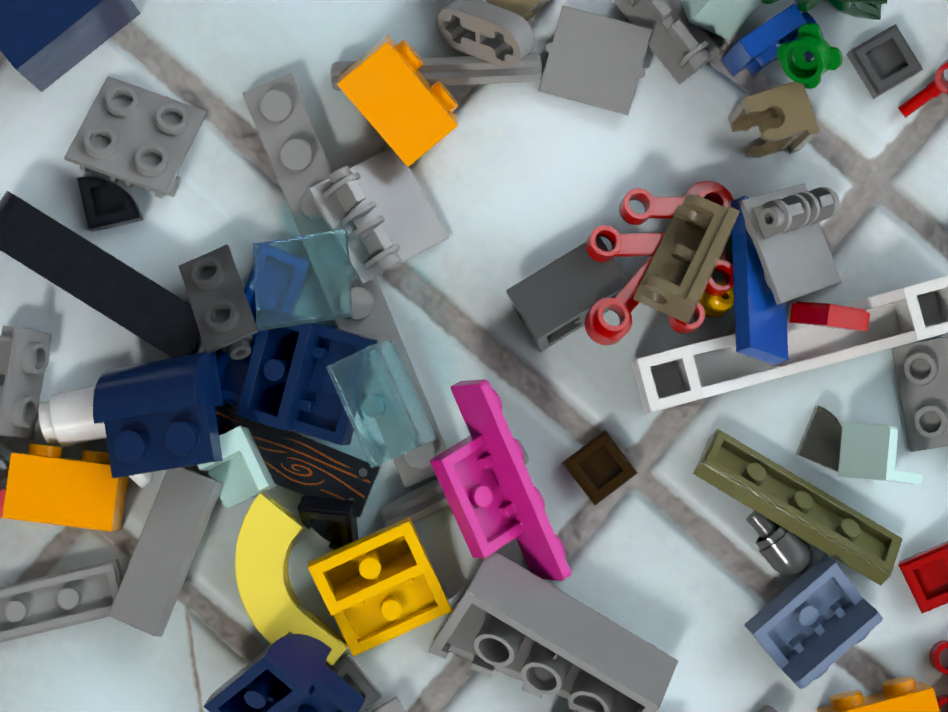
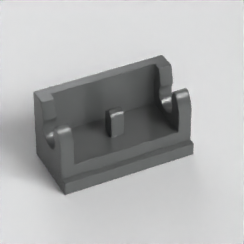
M596 237L597 246L603 251H609L602 239ZM585 242L507 289L506 292L513 303L512 306L534 340L539 351L542 352L583 327L585 316L590 308L602 298H615L629 280L614 258L608 262L593 260L586 251Z

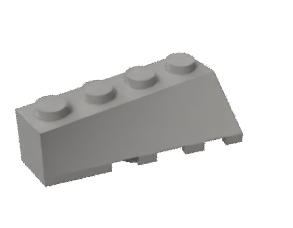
M496 551L482 560L428 650L429 653L446 659L449 652L472 660L470 669L489 677L492 676L494 670L524 681L522 690L538 697H542L543 694H556L568 699L569 709L576 712H656L661 706L678 664L677 659Z

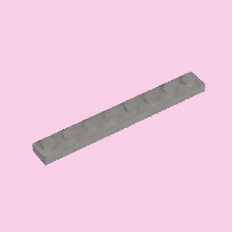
M292 73L242 93L339 329L378 340L365 386V393L402 483L407 488L434 477L436 474L430 460L447 450V447L377 278L375 277L361 285L308 192L309 188L329 179V175L333 172Z

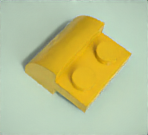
M409 517L308 562L310 574L330 615L334 616L353 657L452 612L451 605L428 558L427 551Z

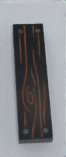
M225 404L224 406L215 407L219 436L239 426L249 428L275 484L305 496L355 501L356 516L361 517L381 467L292 431H284L236 416L237 409Z

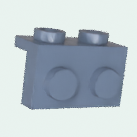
M826 554L746 622L744 626L777 667L799 689H804L813 680L821 677L850 648L863 641L870 631L881 623L883 617L871 604L863 599L838 564Z

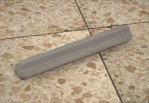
M529 53L515 66L510 68L500 67L474 56L421 58L424 65L418 69L431 86L437 81H440L444 86L538 82L542 76L541 57L537 53ZM340 61L332 64L331 83L333 89L341 91L337 85L339 75L356 61Z

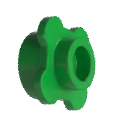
M805 23L800 26L798 36L791 42L782 43L777 50V57L785 74L791 80L804 84L807 89L817 87L821 82V76L828 70H836L840 67L843 60L841 51L837 47H831L821 36V28L815 23ZM807 51L813 54V60H809L806 57L805 53Z

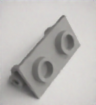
M680 0L614 1V4L629 23L653 30L648 47L679 85L721 53L720 49L703 28L689 23Z
M3 325L0 336V374L6 376L4 386L0 385V435L33 439L35 423L39 417V400L44 373L49 363V346L52 334Z

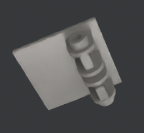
M107 76L64 159L80 165V169L85 172L91 169L110 176V180L113 182L125 181L127 187L132 188L136 185L153 191L158 198L162 199L167 195L174 197L181 179L177 174L207 115V111Z
M392 148L351 168L346 165L331 173L329 179L308 189L361 285L449 238L411 169L405 165Z
M805 183L738 202L745 219L746 230L753 240L764 269L765 281L771 289L777 305L842 282L819 223L832 217L838 209L839 197L833 190L828 187H818L807 191Z
M948 337L891 348L910 451L915 452L948 446Z

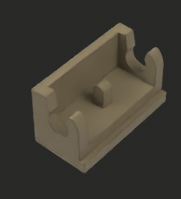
M795 81L743 98L728 118L732 132L748 131L752 127H759V131L762 133L761 138L766 140L763 145H754L746 151V155L753 158L764 157L785 149H789L790 153L799 151L820 132L805 86Z
M691 194L686 196L683 202L684 206H677L633 298L637 302L687 324L691 321L730 238L740 212L735 208L729 207L728 209L703 197Z

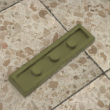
M718 428L715 430L705 446L693 472L694 475L880 586L891 576L903 538Z

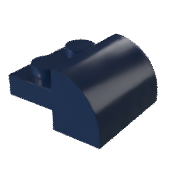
M263 310L258 328L259 332H257L236 416L284 431L294 430L338 445H350L378 340L338 329L337 326L286 313Z
M216 351L108 369L101 374L94 390L93 419L94 424H105L112 478L223 461L215 407L224 406Z
M291 634L275 641L211 694L203 707L209 712H359L365 698L324 664L332 650L329 646L307 635Z

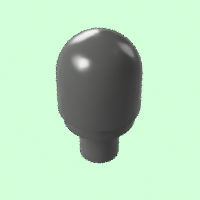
M753 511L746 518L748 523L759 534L755 542L759 547L758 551L775 571L791 576L799 574L806 569L811 559V549L808 542L756 511Z

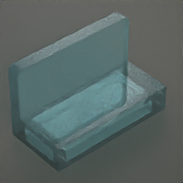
M392 340L373 344L326 367L371 468L436 440L434 430Z

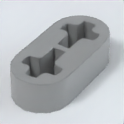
M453 0L437 15L438 31L449 46L497 66L513 67L534 49V32L523 17L482 0Z

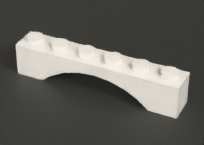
M948 276L842 305L866 309V312L870 313L868 332L791 323L790 319L787 320L789 360L776 365L736 352L735 334L638 358L632 361L631 365L644 413L648 414L948 333Z

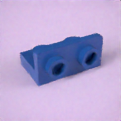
M793 3L740 39L721 61L732 77L745 68L753 76L778 59V47L784 42L794 40L798 36L800 26L805 23L817 24V22L808 12L801 13L795 3ZM807 51L805 53L809 60L814 59L811 52Z

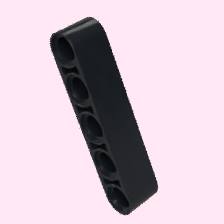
M6 191L0 200V251L172 358L206 352L191 304L21 198Z

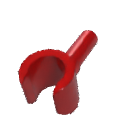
M948 59L940 65L932 82L898 107L905 118L931 99L938 97L942 93L948 94V81L944 77V70L948 69Z

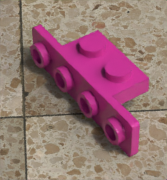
M486 379L459 381L451 386V391L470 436L432 458L430 463L472 557L486 558L516 538L531 573L541 579L563 581L571 575L570 568L565 559L564 545L551 527L544 510V499L539 490L533 485L523 462L524 454L517 440L513 438L503 416L500 397L491 388L490 383Z

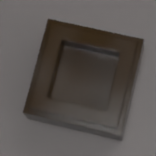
M606 430L602 431L562 462L593 505H597L638 473Z

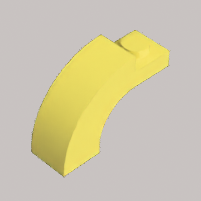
M266 492L259 493L244 517L236 544L235 574L242 603L254 626L271 645L290 632L316 638L332 649L326 661L333 666L347 649L348 645L342 636L300 602L294 593L289 578L290 553L296 539L306 527L300 519Z

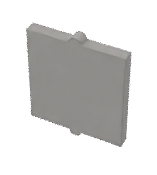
M563 5L553 41L545 46L549 55L539 91L628 116L638 80L646 75L645 69L642 66L653 30Z

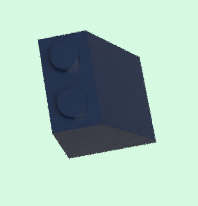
M0 0V51L22 76L43 92L141 13L131 0Z

